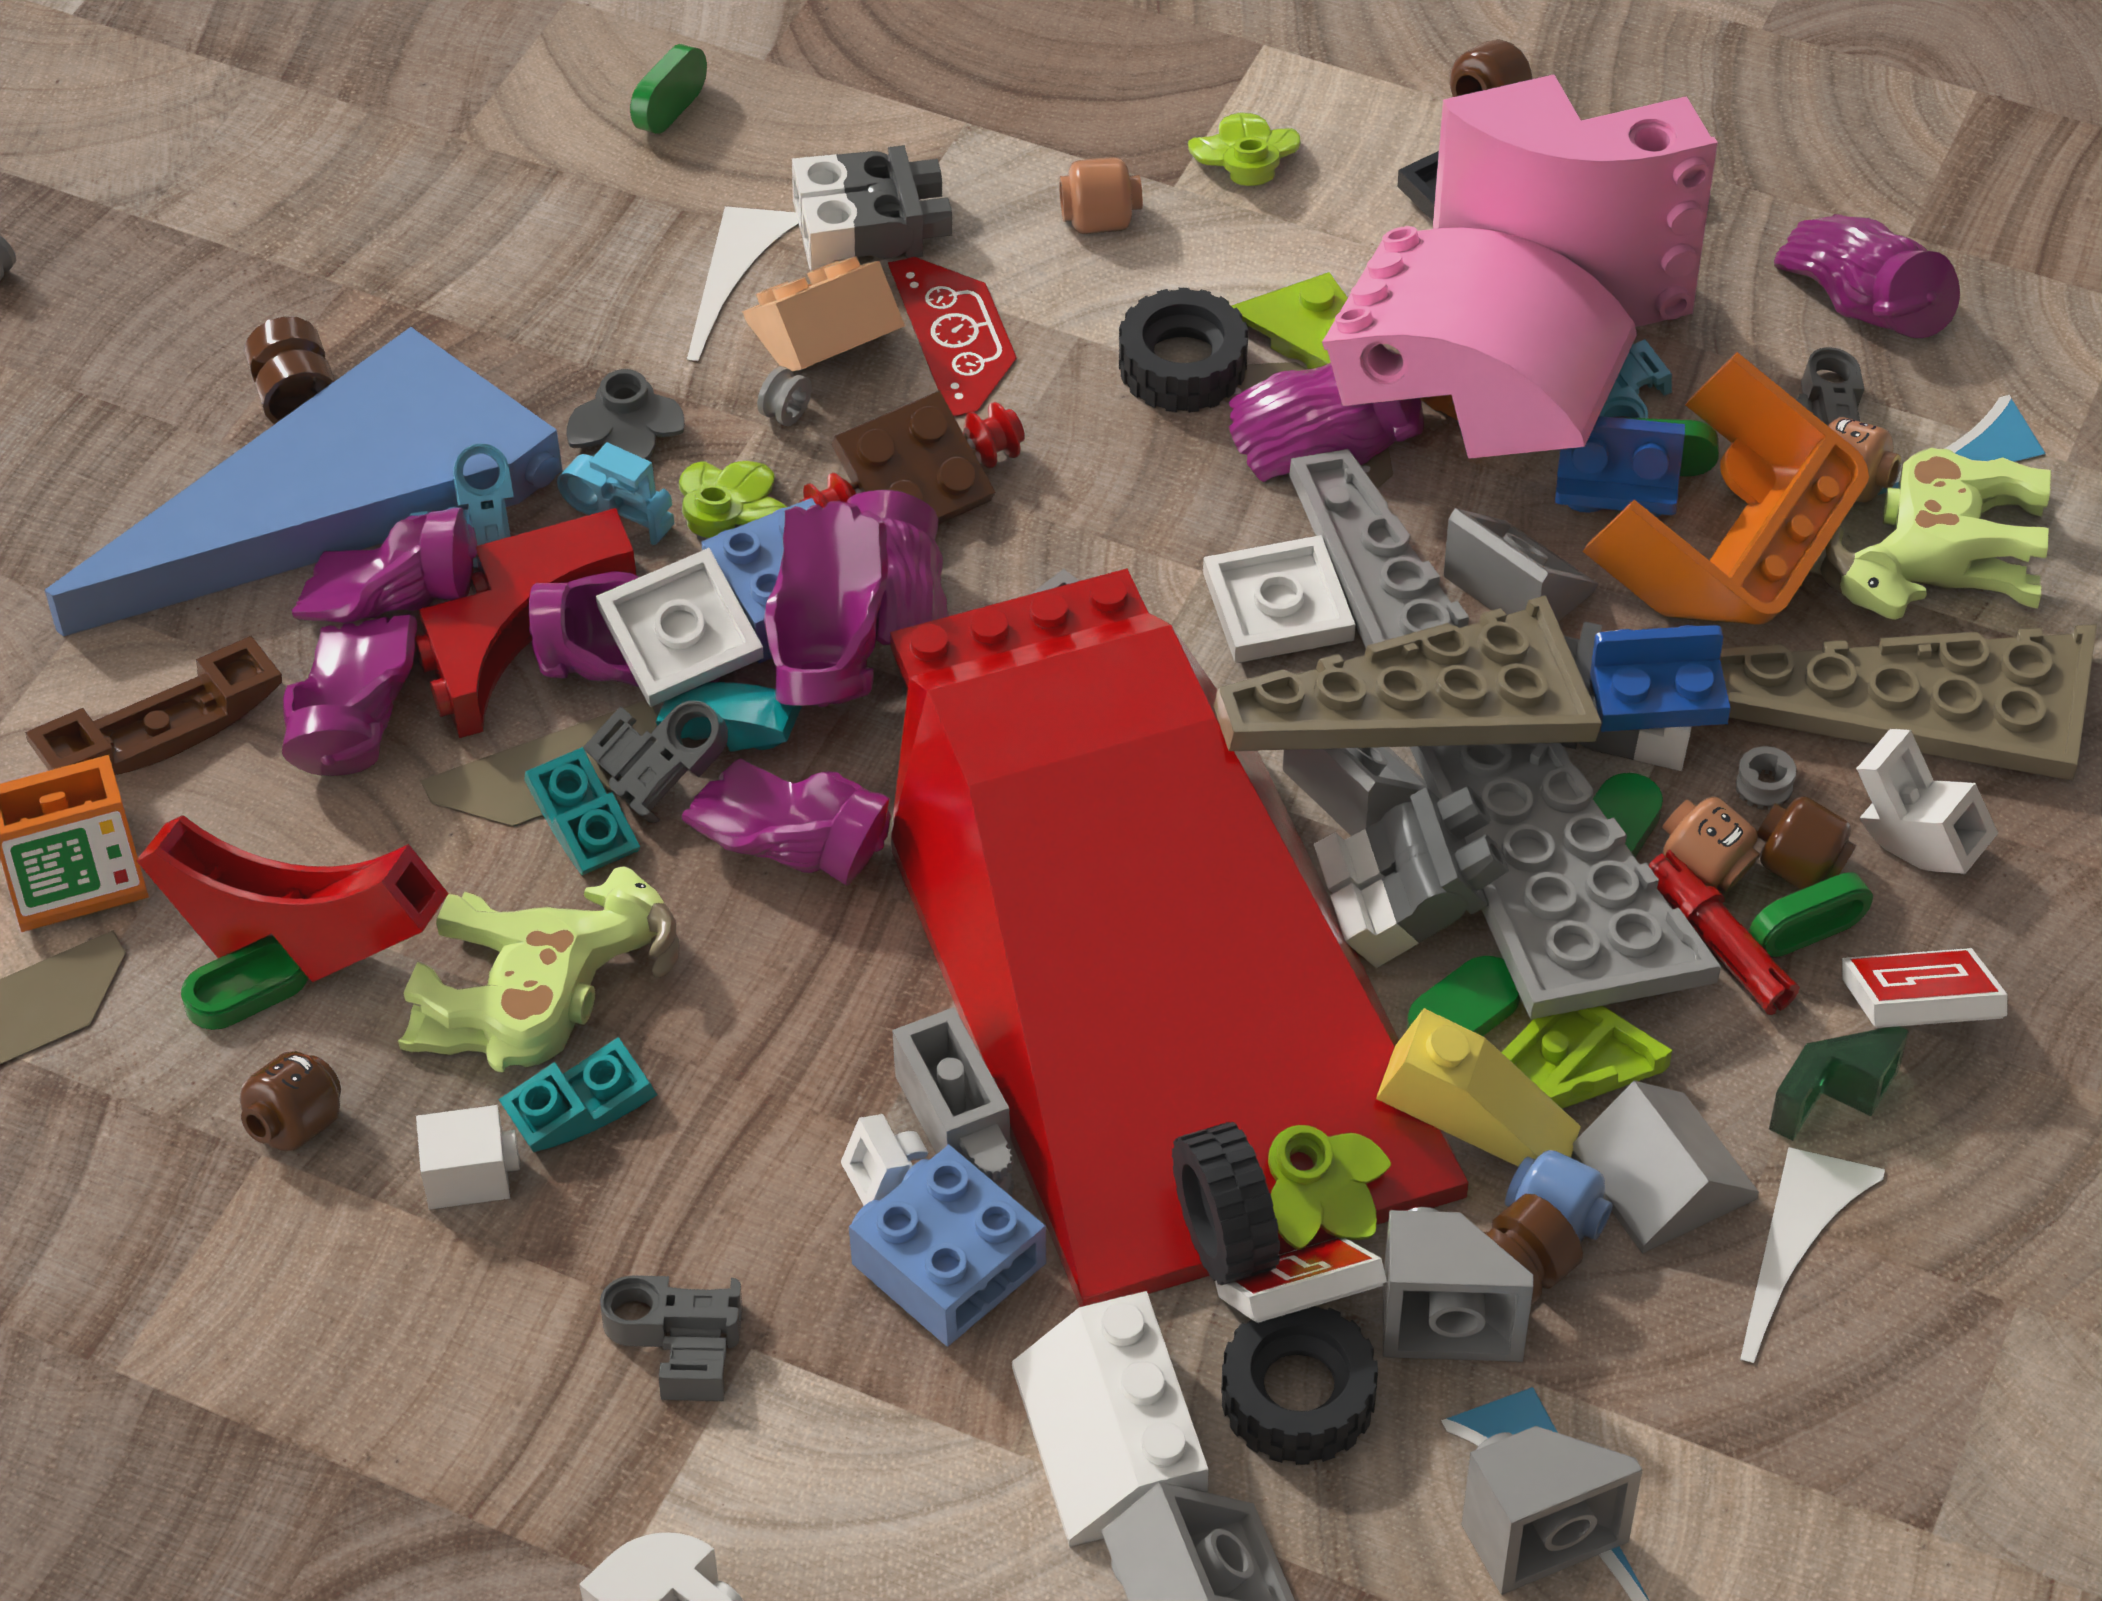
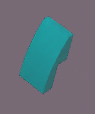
M708 682L666 700L655 722L658 726L681 703L701 701L709 705L724 719L728 728L727 746L730 752L749 748L767 750L787 742L802 706L779 703L776 700V689L741 683ZM695 717L689 720L682 729L681 739L689 737L692 740H701L710 737L712 729L710 720L706 717Z
M583 747L525 771L524 781L556 839L581 876L640 850V845L613 792L606 793Z
M617 1037L565 1073H562L554 1062L498 1100L531 1150L537 1152L591 1133L637 1109L658 1094L623 1042Z

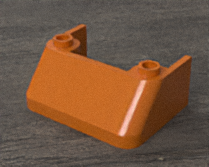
M1736 352L1685 404V406L1731 442L1720 461L1721 475L1726 485L1748 503L1710 560L1636 500H1633L1599 532L1582 552L1652 609L1664 616L1759 625L1771 621L1786 608L1865 488L1869 472L1863 456L1856 448L1741 354Z

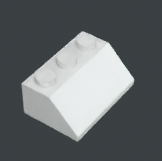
M1147 1291L1079 1307L1012 1361V1369L1069 1547L1104 1539L1101 1530L1159 1482L1208 1493V1466Z

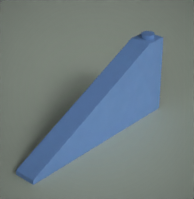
M410 327L46 588L45 594L55 629L61 635L67 636L317 563L324 551L361 550L382 544L389 536L390 530L394 525L408 518L410 513L447 510L448 507L454 506L466 510L468 505L458 507L453 468L459 454L474 444H489L504 454L509 465L514 495L512 499L505 500V505L509 507L519 504L539 488L550 484L555 476L563 471L557 430ZM477 454L471 456L465 462L463 475L470 486L483 490L492 487L497 482L499 468L495 460L490 456Z

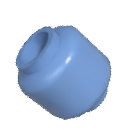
M1554 1150L1544 1151L1536 1159L1527 1156L1515 1172L1505 1198V1205L1508 1207L1524 1194H1535L1547 1200L1569 1221L1579 1237L1580 1243L1585 1236L1593 1240L1600 1236L1611 1214L1613 1203L1603 1199L1605 1178L1600 1171Z

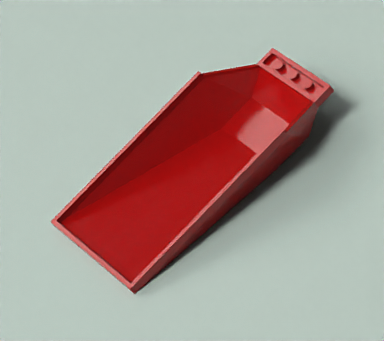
M1128 568L890 632L891 650L908 688L891 829L892 854L959 1016L1009 1106L1011 1142L1080 1307L1144 1291L1151 1294L1210 1276L1200 1261L1197 1250H1195L1182 1214L1183 1211L1178 1199L1177 1186L1173 1174L1172 1149L1174 1148L1173 1142L1176 1138L1226 1122H1234L1237 1124L1238 1129L1242 1130L1247 1136V1141L1250 1146L1252 1145L1260 1168L1263 1170L1270 1194L1277 1182L1272 1176L1268 1165V1154L1272 1142L1280 1132L1289 1127L1307 1125L1321 1130L1328 1137L1346 1133L1362 1135L1372 1140L1389 1158L1391 1162L1390 1168L1375 1181L1366 1184L1376 1208V1225L1389 1222L1390 1210L1408 1211L1419 1207L1435 1208L1467 1198L1469 1182L1444 1131L1376 1099L1394 1047L1399 1041L1356 951L1344 940L1334 906L1259 752L1228 750L1213 707L1218 691L1173 626L1148 612ZM1297 1152L1290 1156L1292 1165L1298 1170L1306 1171L1314 1167L1312 1159L1305 1153ZM1320 1227L1313 1240L1307 1246L1336 1238V1236L1326 1233ZM1278 1233L1280 1241L1279 1255L1296 1250L1286 1243Z

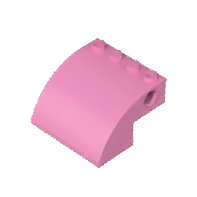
M1555 74L1443 99L1433 229L1464 227L1500 231L1534 241L1562 254L1594 276L1619 301L1633 320L1635 327L1693 314L1718 142L1715 137L1710 136L1687 96L1581 121Z
M1411 226L1400 227L1387 232L1322 341L1324 350H1327L1342 405L1349 406L1451 394L1468 459L1585 447L1637 336L1633 320L1619 301L1594 276L1564 255L1534 241L1511 234L1464 227L1417 231L1415 227ZM1383 344L1395 347L1400 354L1389 351Z

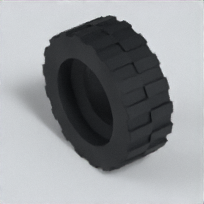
M1178 287V290L1168 291V289L1157 291V294L1150 297L1145 296L1141 298L1135 307L1131 306L1125 313V320L1121 321L1119 327V369H1121V379L1124 385L1127 384L1130 387V393L1136 398L1140 397L1145 400V404L1154 408L1156 406L1165 408L1169 412L1177 413V410L1188 411V413L1198 412L1202 408H1213L1220 405V401L1225 397H1231L1236 392V387L1242 385L1245 379L1248 352L1247 324L1242 321V314L1237 307L1233 308L1229 305V301L1222 296L1216 297L1211 292L1202 289L1200 291ZM1190 337L1210 344L1212 353L1211 356L1200 361L1178 363L1158 357L1154 352V348L1157 343L1166 339Z
M1226 1122L1176 1138L1173 1142L1172 1158L1178 1199L1192 1243L1200 1256V1261L1209 1272L1212 1280L1217 1281L1218 1285H1225L1276 1269L1275 1265H1279L1280 1241L1278 1238L1277 1219L1273 1209L1274 1205L1263 1170L1260 1168L1255 1151L1247 1141V1136L1244 1132L1239 1130L1234 1122Z
M1313 1306L1259 1323L1252 1319L1246 1324L1242 1322L1234 1331L1233 1341H1228L1224 1351V1364H1222V1408L1224 1416H1228L1230 1419L1231 1430L1237 1437L1241 1436L1247 1442L1246 1446L1256 1453L1260 1451L1269 1455L1270 1460L1280 1463L1283 1460L1296 1462V1465H1309L1310 1461L1322 1459V1462L1333 1459L1336 1453L1344 1449L1347 1452L1356 1444L1357 1437L1361 1433L1365 1434L1370 1426L1371 1412L1374 1413L1378 1362L1373 1359L1374 1348L1369 1338L1365 1339L1363 1337L1361 1328L1353 1320L1349 1322L1341 1317V1312L1330 1307L1327 1310ZM1303 1355L1316 1358L1328 1367L1333 1376L1334 1390L1332 1395L1323 1405L1313 1410L1294 1411L1285 1409L1276 1404L1265 1389L1264 1378L1270 1366L1285 1356Z

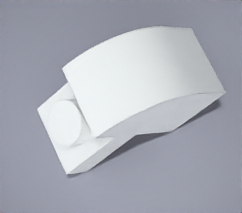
M1890 729L1856 768L1872 801V804L1860 817L1864 827L1885 850L1919 869L1966 874L1998 834L1976 783L1934 781L1911 730Z
M654 1533L625 1543L608 1556L579 1584L582 1601H744L730 1585L719 1581L714 1548L700 1539L680 1533Z

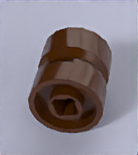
M286 316L271 319L256 327L247 338L244 347L246 359L253 380L256 383L265 416L273 424L282 420L335 381L330 365L325 360V351L318 331L309 321L299 317Z
M1535 1194L1522 1195L1492 1220V1228L1489 1232H1484L1533 1274L1531 1305L1541 1297L1542 1288L1550 1289L1582 1262V1246L1572 1225L1556 1207Z

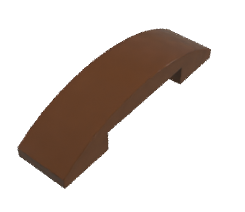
M249 636L196 659L198 676L95 721L90 718L84 708H80L25 732L26 739L49 771L106 755L110 757L114 775L135 771L171 758L232 725L267 698L282 683V674L254 638Z

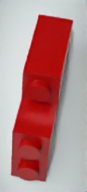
M616 508L477 545L476 558L479 571L474 572L472 576L471 587L473 595L419 609L424 634L414 638L417 655L424 673L435 670L437 680L430 681L437 711L440 717L451 715L459 738L484 732L486 710L499 678L517 654L532 641V635L529 632V598L531 588L535 583H569L586 576L614 571L631 573L637 576L634 550Z
M184 815L165 823L136 860L217 958L230 954L272 934L312 983L422 933L449 894L409 844L383 856L356 864L341 866L289 864L267 859L239 849L203 830Z

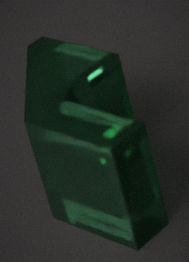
M1900 1026L1885 1027L1806 1043L1776 1092L1769 1130L1793 1141L1822 1094L1872 1116L1900 1070L1909 1031Z

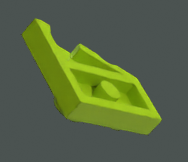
M1327 272L1231 306L1233 308L1237 307L1241 312L1242 321L1246 322L1247 327L1250 326L1271 338V349L1289 359L1302 361L1307 366V369H1313L1331 363L1328 351L1324 350L1322 341L1348 297L1331 273Z
M1602 1005L1533 1019L1501 1053L1563 1109L1627 1086L1633 1081H1640L1665 1072L1670 1066L1672 1049Z

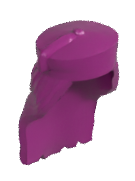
M1834 214L1828 217L1801 221L1787 237L1788 242L1779 248L1774 259V266L1777 269L1806 275L1816 280L1829 295L1836 311L1846 318L1859 319L1882 328H1888L1910 338H1926L1939 333L1952 321L1959 305V280L1953 264L1945 255L1940 252L1928 251L1918 242L1908 237L1894 234L1884 224L1871 218L1847 217Z
M1331 363L1313 369L1275 373L1265 381L1243 391L1229 401V405L1233 409L1230 413V419L1233 423L1229 426L1233 441L1240 454L1247 455L1248 467L1251 468L1256 477L1262 482L1290 473L1292 458L1349 449L1361 466L1366 464L1375 455L1387 449L1395 441L1403 442L1408 438L1416 437L1424 429L1421 398L1343 406Z
M893 490L868 491L851 496L847 503L858 506L861 513L866 510L877 514L883 519L887 528L888 578L877 613L876 640L882 645H890L891 631L949 616L947 598L941 586L943 557L935 542L938 532V517L934 509L912 495Z
M830 501L824 508L818 504L812 505L807 511L798 506L785 510L784 551L778 577L766 603L764 615L769 649L776 665V700L779 703L827 707L829 704H843L866 696L872 690L874 674L873 668H868L867 658L870 657L875 648L877 613L888 578V553L886 548V525L881 517L871 511L865 510L861 513L858 506L841 501Z
M454 507L443 511H432L419 516L411 515L397 522L380 548L374 550L324 551L313 569L314 576L305 582L302 593L296 602L297 606L292 609V616L301 621L350 623L360 619L376 618L387 611L419 610L429 606L434 599L455 600L468 596L473 576V559L477 555L476 547L478 543L475 530L471 525L467 524L463 509Z
M614 571L586 576L569 583H535L532 586L529 598V632L532 635V647L540 672L544 676L567 678L570 673H578L588 680L617 681L639 687L598 609L596 599L597 595L635 580L639 576ZM721 677L714 679L710 682H719Z
M385 616L375 620H365L359 626L353 623H344L340 629L333 625L321 627L315 649L314 662L308 679L287 685L284 693L283 715L286 732L283 740L282 755L286 761L300 770L320 776L350 775L362 772L377 762L383 732L388 726L394 707L392 702L399 694L412 669L415 651L414 638L417 632L415 616H394L392 619Z
M740 758L720 774L719 780L708 782L694 797L690 808L683 811L681 818L686 824L713 840L725 850L770 858L804 873H815L823 870L848 886L864 869L873 854L883 849L884 841L888 837L891 814L888 811L890 800L888 797L881 793L870 792L859 784L843 778L837 772H820L811 775L804 781L792 783Z

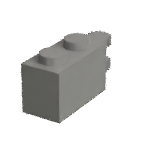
M955 1007L892 1030L895 1077L936 1154L948 1144L951 1145L1006 1193L1013 1195L1014 1179H1012V1173H1009V1171H1012L1013 1155H1011L1009 1106Z

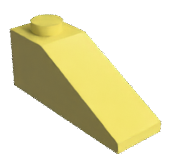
M1425 1008L1395 1045L1376 1097L1377 1100L1518 1167L1527 1156L1536 1159L1547 1150H1554L1571 1158L1573 1142L1577 1139L1581 1128L1574 1119L1485 1037Z

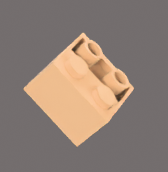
M857 256L841 262L836 261L808 272L810 284L803 277L761 291L756 294L759 305L742 311L747 324L779 366H784L791 369V371L807 368L905 327L880 261L860 265Z

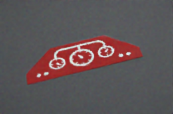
M917 257L888 262L938 391L940 390L953 416L978 411L1017 359L986 283Z

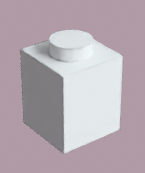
M498 1105L416 1116L420 1170L429 1210L510 1199L508 1172L520 1170L519 1151L515 1130L502 1131Z

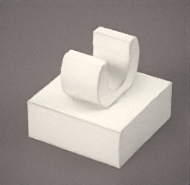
M879 1114L858 1119L842 1157L841 1164L863 1205H866L872 1200L880 1201L900 1185L906 1173L913 1166L911 1161L926 1158L928 1151L917 1132L906 1131L894 1135L884 1115Z

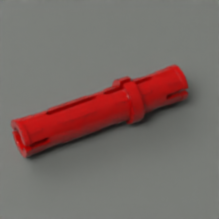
M1667 850L1666 855L1661 853L1650 862L1648 866L1659 879L1657 889L1673 909L1679 908L1700 938L1713 951L1712 953L1740 984L1751 993L1766 1014H1775L1777 1008L1780 1011L1785 1009L1796 998L1800 987L1774 962L1745 927L1732 916L1724 906L1725 898L1715 886H1706L1671 850Z

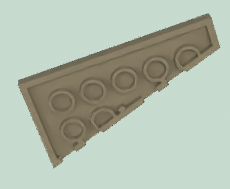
M1546 595L1528 600L1525 610L1508 615L1501 608L1481 614L1479 623L1462 628L1445 623L1367 645L1365 655L1344 661L1339 654L1321 658L1318 660L1316 669L1296 675L1282 669L1218 687L1213 706L1229 751L1595 742L1602 724Z
M2097 624L2076 625L2073 634L2043 635L2042 628L2018 629L2017 637L1985 639L1978 632L1887 637L1880 639L1879 646L1849 648L1847 640L1824 641L1822 650L1790 651L1782 644L1722 648L1720 661L1730 703L1729 718L1876 745L1890 729L1911 730L1921 753L2073 781L2078 765Z

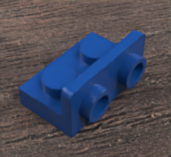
M1599 416L1585 447L1560 449L1555 503L1568 505L1569 508L1575 511L1590 513L1601 509L1624 510L1633 500H1636L1655 517H1659L1662 514L1675 515L1685 424Z
M1684 625L1674 628L1620 629L1597 633L1594 640L1590 675L1597 712L1602 722L1601 732L1728 724L1730 703L1720 661L1724 639L1721 626Z

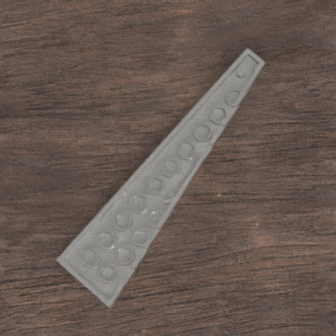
M1349 449L1291 459L1289 476L1315 535H1322L1365 648H1367V645L1445 623L1457 626L1458 628L1468 626V614L1458 601L1451 603L1439 586L1440 575L1429 560L1422 562L1409 544L1410 534L1398 517L1389 511L1387 502ZM1561 743L1410 747L1428 789L1439 799L1469 786L1482 798L1491 819L1490 824L1466 836L1465 840L1469 844L1487 834L1497 843L1504 855L1509 872L1482 888L1488 906L1483 908L1482 912L1530 1020L1717 983L1721 965L1679 908L1672 910L1657 889L1659 879L1647 863L1639 864L1625 845L1626 833L1615 818L1607 820L1592 799L1593 788L1581 771L1569 761L1568 753Z

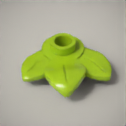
M1240 112L1222 119L1219 124V134L1190 139L1188 141V150L1202 164L1224 166L1230 172V178L1233 182L1244 186H1256L1265 184L1274 178L1275 168L1278 167L1280 158L1295 153L1301 145L1299 133L1293 128L1270 130L1266 120L1261 116Z
M706 461L696 462L688 466L681 474L679 480V490L685 496L682 501V514L687 519L688 528L699 536L711 538L725 530L734 529L735 524L744 525L772 514L778 509L787 507L778 500L768 497L775 480L772 469L763 463L753 461L734 462L726 466L724 470H720Z
M1307 1125L1292 1126L1280 1132L1270 1147L1268 1165L1272 1176L1277 1181L1272 1189L1271 1198L1274 1205L1275 1218L1277 1219L1278 1233L1286 1243L1297 1250H1302L1313 1240L1320 1227L1326 1233L1342 1239L1364 1240L1372 1238L1376 1232V1208L1366 1184L1382 1176L1391 1166L1389 1158L1372 1140L1356 1133L1328 1137L1321 1130ZM1297 1152L1305 1153L1312 1159L1314 1167L1306 1171L1298 1170L1292 1165L1290 1156Z

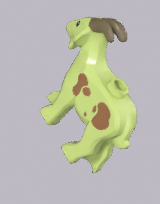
M1929 448L1920 451L1903 463L1898 489L1887 488L1883 524L1894 525V532L1881 543L1853 553L1845 549L1842 543L1844 530L1842 526H1839L1825 547L1826 556L1820 568L1822 576L1831 588L1842 593L1853 604L1894 620L1904 616L1907 605L1910 602L1925 599L1927 596L1925 587L1912 582L1927 583L1945 588H1976L2006 593L2018 603L2038 609L2041 598L2040 576L2026 574L2027 566L2010 564L1994 557L2012 556L2029 562L2030 556L2046 558L2049 528L1999 524L1981 519V514L1994 506L2019 505L2030 514L2042 517L2043 508L2047 507L2050 496L2051 470L2031 468L2005 458L1990 461L1971 460L1955 454L1949 449Z
M624 866L615 868L607 881L601 886L587 887L584 891L585 898L604 907L603 911L543 907L515 912H497L490 909L481 897L464 892L462 897L448 894L436 920L438 934L448 938H456L484 945L500 953L489 972L488 984L465 989H456L444 985L432 968L417 962L404 990L405 1001L414 1004L411 1009L406 1032L398 1040L399 1047L409 1052L427 1051L447 1055L465 1051L486 1053L489 1065L497 1072H504L505 1068L510 1065H522L524 1067L540 1065L564 1050L575 1023L584 1025L588 1021L595 999L594 986H591V982L596 970L610 959L652 942L650 956H658L653 965L652 971L654 976L661 978L670 972L679 958L680 951L679 939L676 935V920L658 892L642 880L632 869Z

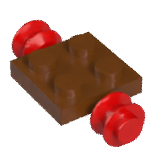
M939 390L835 435L831 445L852 483H849L836 473H831L827 477V489L819 491L811 483L804 485V499L800 500L799 503L812 498L816 505L818 504L824 508L830 501L847 503L851 496L861 492L893 490L904 492L924 501L936 512L938 524L943 523L992 500L996 492L980 463L989 469L994 468L997 465V453L1000 451H1004L1010 458L1018 457L1021 451L1020 443L1025 439L1022 423L1012 409L1005 410L1002 405L993 402L988 407V418L984 420L974 412L966 414L962 432Z

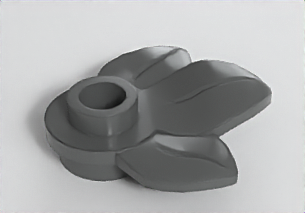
M619 369L607 374L602 379L594 400L574 409L568 421L566 436L571 448H584L595 445L604 446L608 442L649 460L655 450L656 436L669 437L682 434L684 432L685 420L683 410L674 399L654 394L652 386L641 373L631 369Z

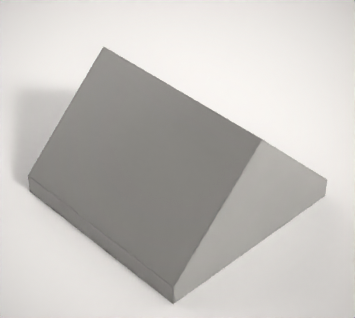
M1457 508L1453 510L1448 519L1443 577L1491 610L1501 608L1508 615L1525 610L1528 600L1546 595L1557 622H1559L1592 595L1598 585L1593 579L1506 520Z
M1389 747L1284 750L1283 771L1351 836L1381 821L1386 812L1393 807L1405 802H1411L1410 796L1427 787L1424 779Z
M1633 1081L1573 1142L1572 1158L1603 1174L1605 1178L1603 1199L1613 1203L1612 1213L1642 1254L1758 1198L1759 1191L1683 1092Z

